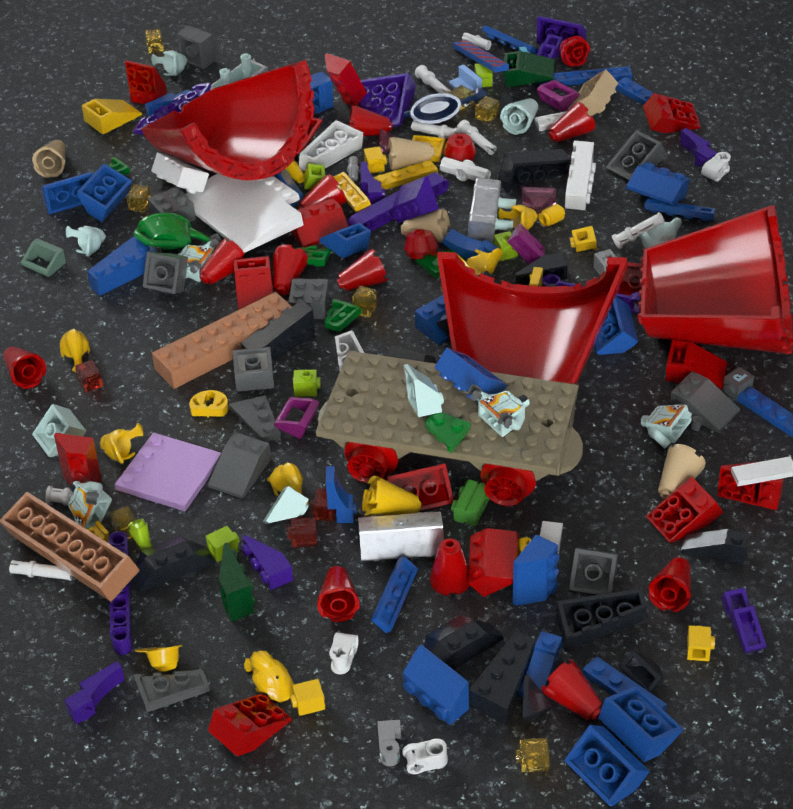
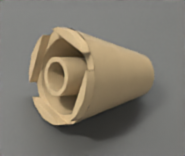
M389 137V164L392 170L431 160V157L434 156V147L430 146V143Z
M53 140L36 150L32 157L35 171L45 178L58 177L65 168L66 145L64 142Z
M438 209L408 219L401 225V233L407 237L408 233L417 229L432 231L437 243H442L449 233L447 232L448 227H450L448 213L444 209Z
M675 444L674 447H669L658 492L664 500L690 477L695 479L705 468L706 462L704 457L701 455L699 458L695 454V449L682 444Z

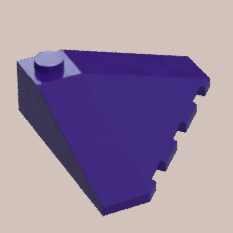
M404 73L361 80L367 94L359 104L364 109L390 118L392 127L401 126L405 118L403 112L409 109L416 88V84L410 74Z
M211 84L195 85L192 87L193 91L186 95L182 93L174 98V102L167 107L163 105L154 111V115L147 119L145 117L140 119L133 132L143 134L141 130L143 127L174 110L180 113L182 110L181 106L208 92L211 89Z

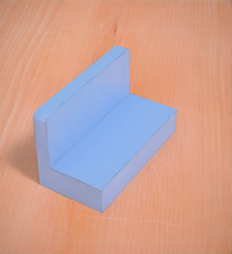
M463 64L458 66L459 77L450 80L449 85L466 98L467 96H472L474 89L482 88V78Z

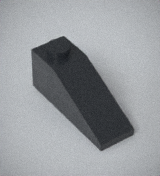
M561 252L544 255L515 273V285L529 286L530 274L532 275L534 267L543 268V277L548 274H554L559 276L560 280L567 279L568 265Z
M723 529L687 534L684 537L681 553L743 564L749 533Z

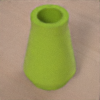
M138 519L128 524L130 528L128 531L138 544L140 550L152 546L148 523L144 519Z

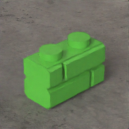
M467 480L465 486L460 487L458 500H454L451 511L454 512L455 521L466 522V524L472 526L478 524L489 501L484 490L485 483Z

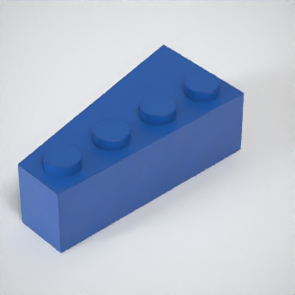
M133 236L87 271L90 288L101 296L143 275L147 252H157V250L143 244Z

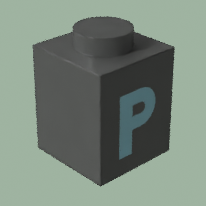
M738 367L724 377L722 391L737 401L740 393L750 386L753 387L754 376Z

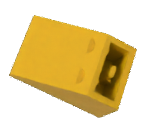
M93 99L82 105L84 121L101 134L108 133L142 115L141 112L124 100Z

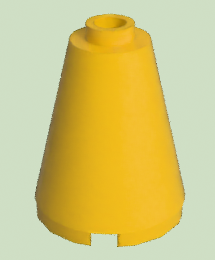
M372 476L367 484L371 485L369 490L365 489L362 500V510L366 512L365 516L415 514L420 511L421 501H419L418 496L380 477Z

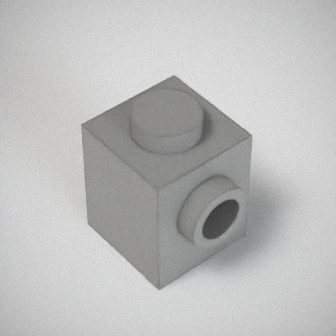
M611 249L594 254V269L599 275L602 272H606L607 257H616Z

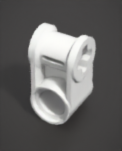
M727 152L717 153L704 164L701 174L718 182L730 171V166L728 165L731 158L730 154Z
M335 633L329 653L332 659L331 669L334 673L345 674L350 670L358 648L357 635Z
M442 739L411 743L402 750L403 756L407 759L408 764L406 768L410 774L440 769L448 762L446 743Z

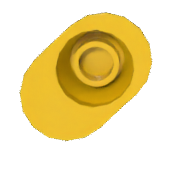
M183 645L135 649V652H146L151 666L158 671L164 672L177 667L179 647Z

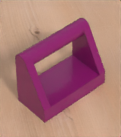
M557 80L542 84L537 88L540 100L561 112H564L579 97V92ZM558 88L567 93V95L560 96L553 92V90Z
M521 223L518 224L507 242L528 264H531L545 255V248Z
M289 397L274 426L301 439L316 414L320 402L309 398ZM292 407L305 412L300 422L285 421Z

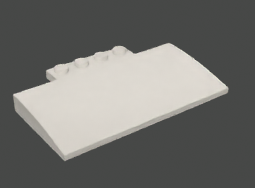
M216 174L207 179L203 193L196 191L195 194L190 192L185 194L194 203L195 215L221 236L227 238L228 241H234L244 253L304 225L301 213L290 206V204L300 200L299 194L274 176L246 181Z

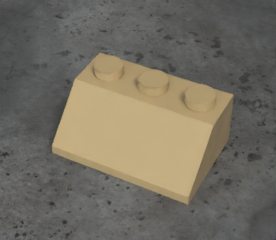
M605 69L583 84L579 90V97L570 105L568 110L575 103L581 102L588 108L587 114L589 116H593L596 113L600 114L605 110V105L611 100L610 96L615 93L618 82Z

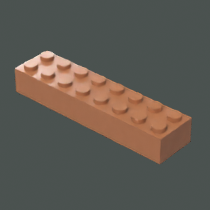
M274 292L152 352L154 369L175 389L233 360V350H242L241 343L257 330L265 329L270 320L278 319L283 315V310L287 307L290 309L292 306Z
M26 492L0 519V523L11 536L111 602L139 572L138 567L128 555L29 492Z

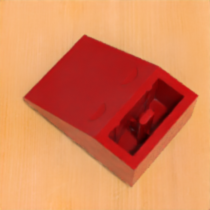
M125 61L131 102L145 105L167 95L166 84L154 66Z
M653 93L643 105L651 130L669 133L682 131L685 128L688 130L701 128L694 105L690 102Z
M269 256L233 260L238 310L273 293Z
M672 339L665 381L681 383L693 371L708 378L719 389H723L727 362L692 342Z
M751 463L721 466L717 496L777 510L785 478L737 486L731 473V468Z
M690 477L646 515V518L669 543H673L687 534H692L707 527L724 512L693 477Z
M262 693L215 708L208 731L236 756H240L254 751L288 724L292 718Z

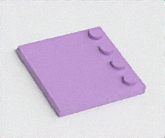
M152 433L115 483V489L186 511L213 473L221 453Z

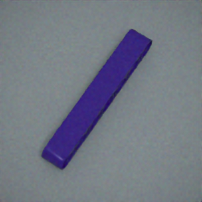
M436 172L428 175L435 197L447 191L449 188V181ZM398 192L352 215L349 218L348 226L360 223L373 231L394 220L392 206Z
M121 531L112 533L109 536V544L130 557L127 535ZM131 580L113 601H110V636L113 650L119 655H125L132 650Z

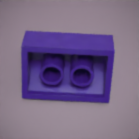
M538 16L537 44L544 43L548 34L561 36L563 40L573 36H581L586 40L587 30L582 24Z
M428 176L400 187L392 206L393 215L397 223L439 209Z

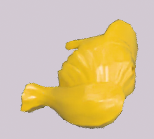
M524 205L511 206L513 210L510 212L503 211L501 208L498 210V218L501 220L505 218L513 220L514 229L521 223L529 230L538 218L535 210Z
M499 248L494 249L490 253L475 249V252L479 255L468 258L467 262L459 256L465 263V266L475 270V275H479L486 270L492 275L497 263L502 258L503 252Z
M72 329L62 336L60 352L63 358L65 355L74 359L73 372L82 373L86 370L82 363V355L87 351L89 354L90 345L87 337L81 331Z
M137 423L136 427L131 430L117 429L104 435L100 441V448L104 450L110 459L123 464L124 460L135 456V452L129 454L131 449L130 440L144 435L143 426Z
M292 463L279 465L267 478L276 496H279L278 492H282L287 486L302 495L303 477L300 470Z
M267 651L253 652L250 658L245 659V671H253L252 679L255 686H257V692L267 693L272 700L279 703L290 698V695L293 694L292 685L294 683L281 662L273 659Z

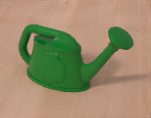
M174 213L149 215L143 218L133 231L134 237L143 244L163 249L183 248L191 243L190 237L197 238L206 243L210 241V237L191 228L189 220Z

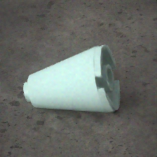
M525 99L506 105L500 115L504 129L514 135L526 132L537 113L538 104L534 99Z

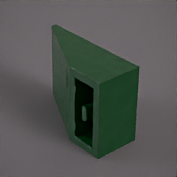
M523 51L505 53L504 62L509 64V70L503 71L507 87L554 80V59Z
M224 543L219 584L223 608L230 622L253 614V604L256 603V600L251 590H254L252 580L246 578L245 568L242 563H238L235 549L231 550L228 543Z

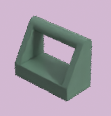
M38 238L31 243L21 261L22 266L47 277H50L66 263L63 249ZM40 257L50 263L46 269L32 261Z

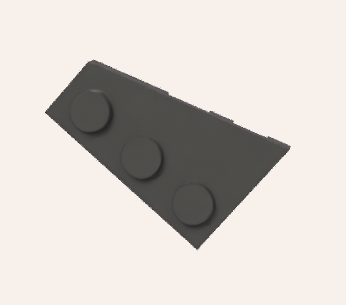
M266 395L229 404V410L232 413L235 412L242 423L244 422L259 440L268 442L281 439L279 429L274 426L275 418Z
M203 670L176 671L173 675L153 673V676L144 677L141 674H133L146 712L210 691Z

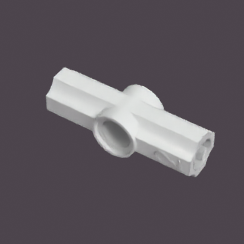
M443 157L441 160L440 170L455 175L460 181H466L467 179L475 181L476 178L490 179V170L475 166L470 160L461 162L447 157Z

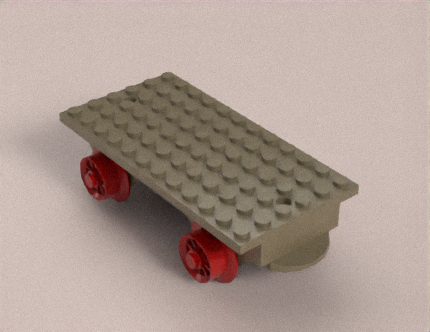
M348 351L329 400L324 403L318 416L316 436L334 440L345 449L344 454L348 462V471L360 482L368 483L372 476L384 479L386 475L391 474L397 468L398 459L410 452L469 461L481 471L480 476L482 483L486 484L484 490L487 497L494 503L502 506L518 505L523 501L524 497L534 491L537 480L549 474L559 476V474L571 471L578 465L583 451L580 435L572 427L579 385L491 372L508 384L507 388L503 391H509L516 398L525 395L529 399V405L525 407V421L520 430H512L501 437L478 416V401L467 397L465 390L461 391L455 388L453 381H447L439 376L441 372L434 368L436 366L435 363ZM405 364L410 365L427 376L433 385L436 384L438 392L442 393L444 404H441L443 413L471 423V429L453 453H449L447 446L443 442L439 443L435 435L425 428V421L430 415L418 417L408 402L404 373Z

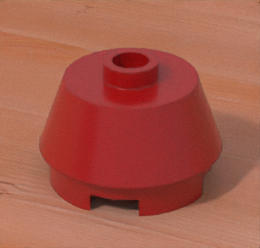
M581 36L566 38L559 47V53L563 62L571 67L583 65L587 61L588 52H590L588 42Z
M464 133L451 135L444 148V155L447 158L461 162L464 160L473 161L476 154V147L472 138Z
M417 229L407 234L404 251H406V256L410 255L411 259H423V256L428 254L435 256L438 253L437 247L439 245L432 231Z

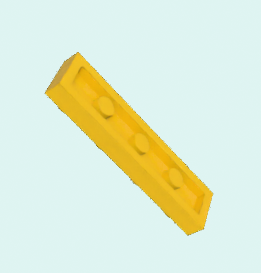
M431 160L373 178L381 182V187L387 190L410 183L432 173H438V168Z
M345 172L333 176L339 183L337 185L339 190H343L346 202L355 212L371 205L367 196Z

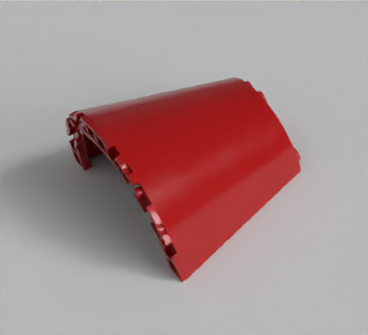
M302 60L213 88L181 106L182 110L180 113L174 110L143 127L141 130L147 140L160 152L215 173L246 181L271 177L287 168L295 160L294 157L301 152L303 143L308 139L309 134L307 132L310 120L314 116V90L311 91L310 82H312L306 60Z
M775 205L644 249V256L641 257L642 268H640L642 279H640L641 290H639V296L641 301L639 302L640 313H638L639 324H643L649 337L782 354L792 353L793 319L790 311L791 300L789 284H784V281H788L785 271L786 263L782 239L778 230L779 223Z
M438 252L437 259L452 350L468 355L490 372L577 385L625 276L627 258L607 257L606 272L601 273L600 279L595 277L587 281L586 286L582 287V284L579 283L575 284V286L540 287L521 284L514 285L506 281H501V284L494 283V278L482 273L479 276L475 275V270L465 266V263L459 258L457 253Z

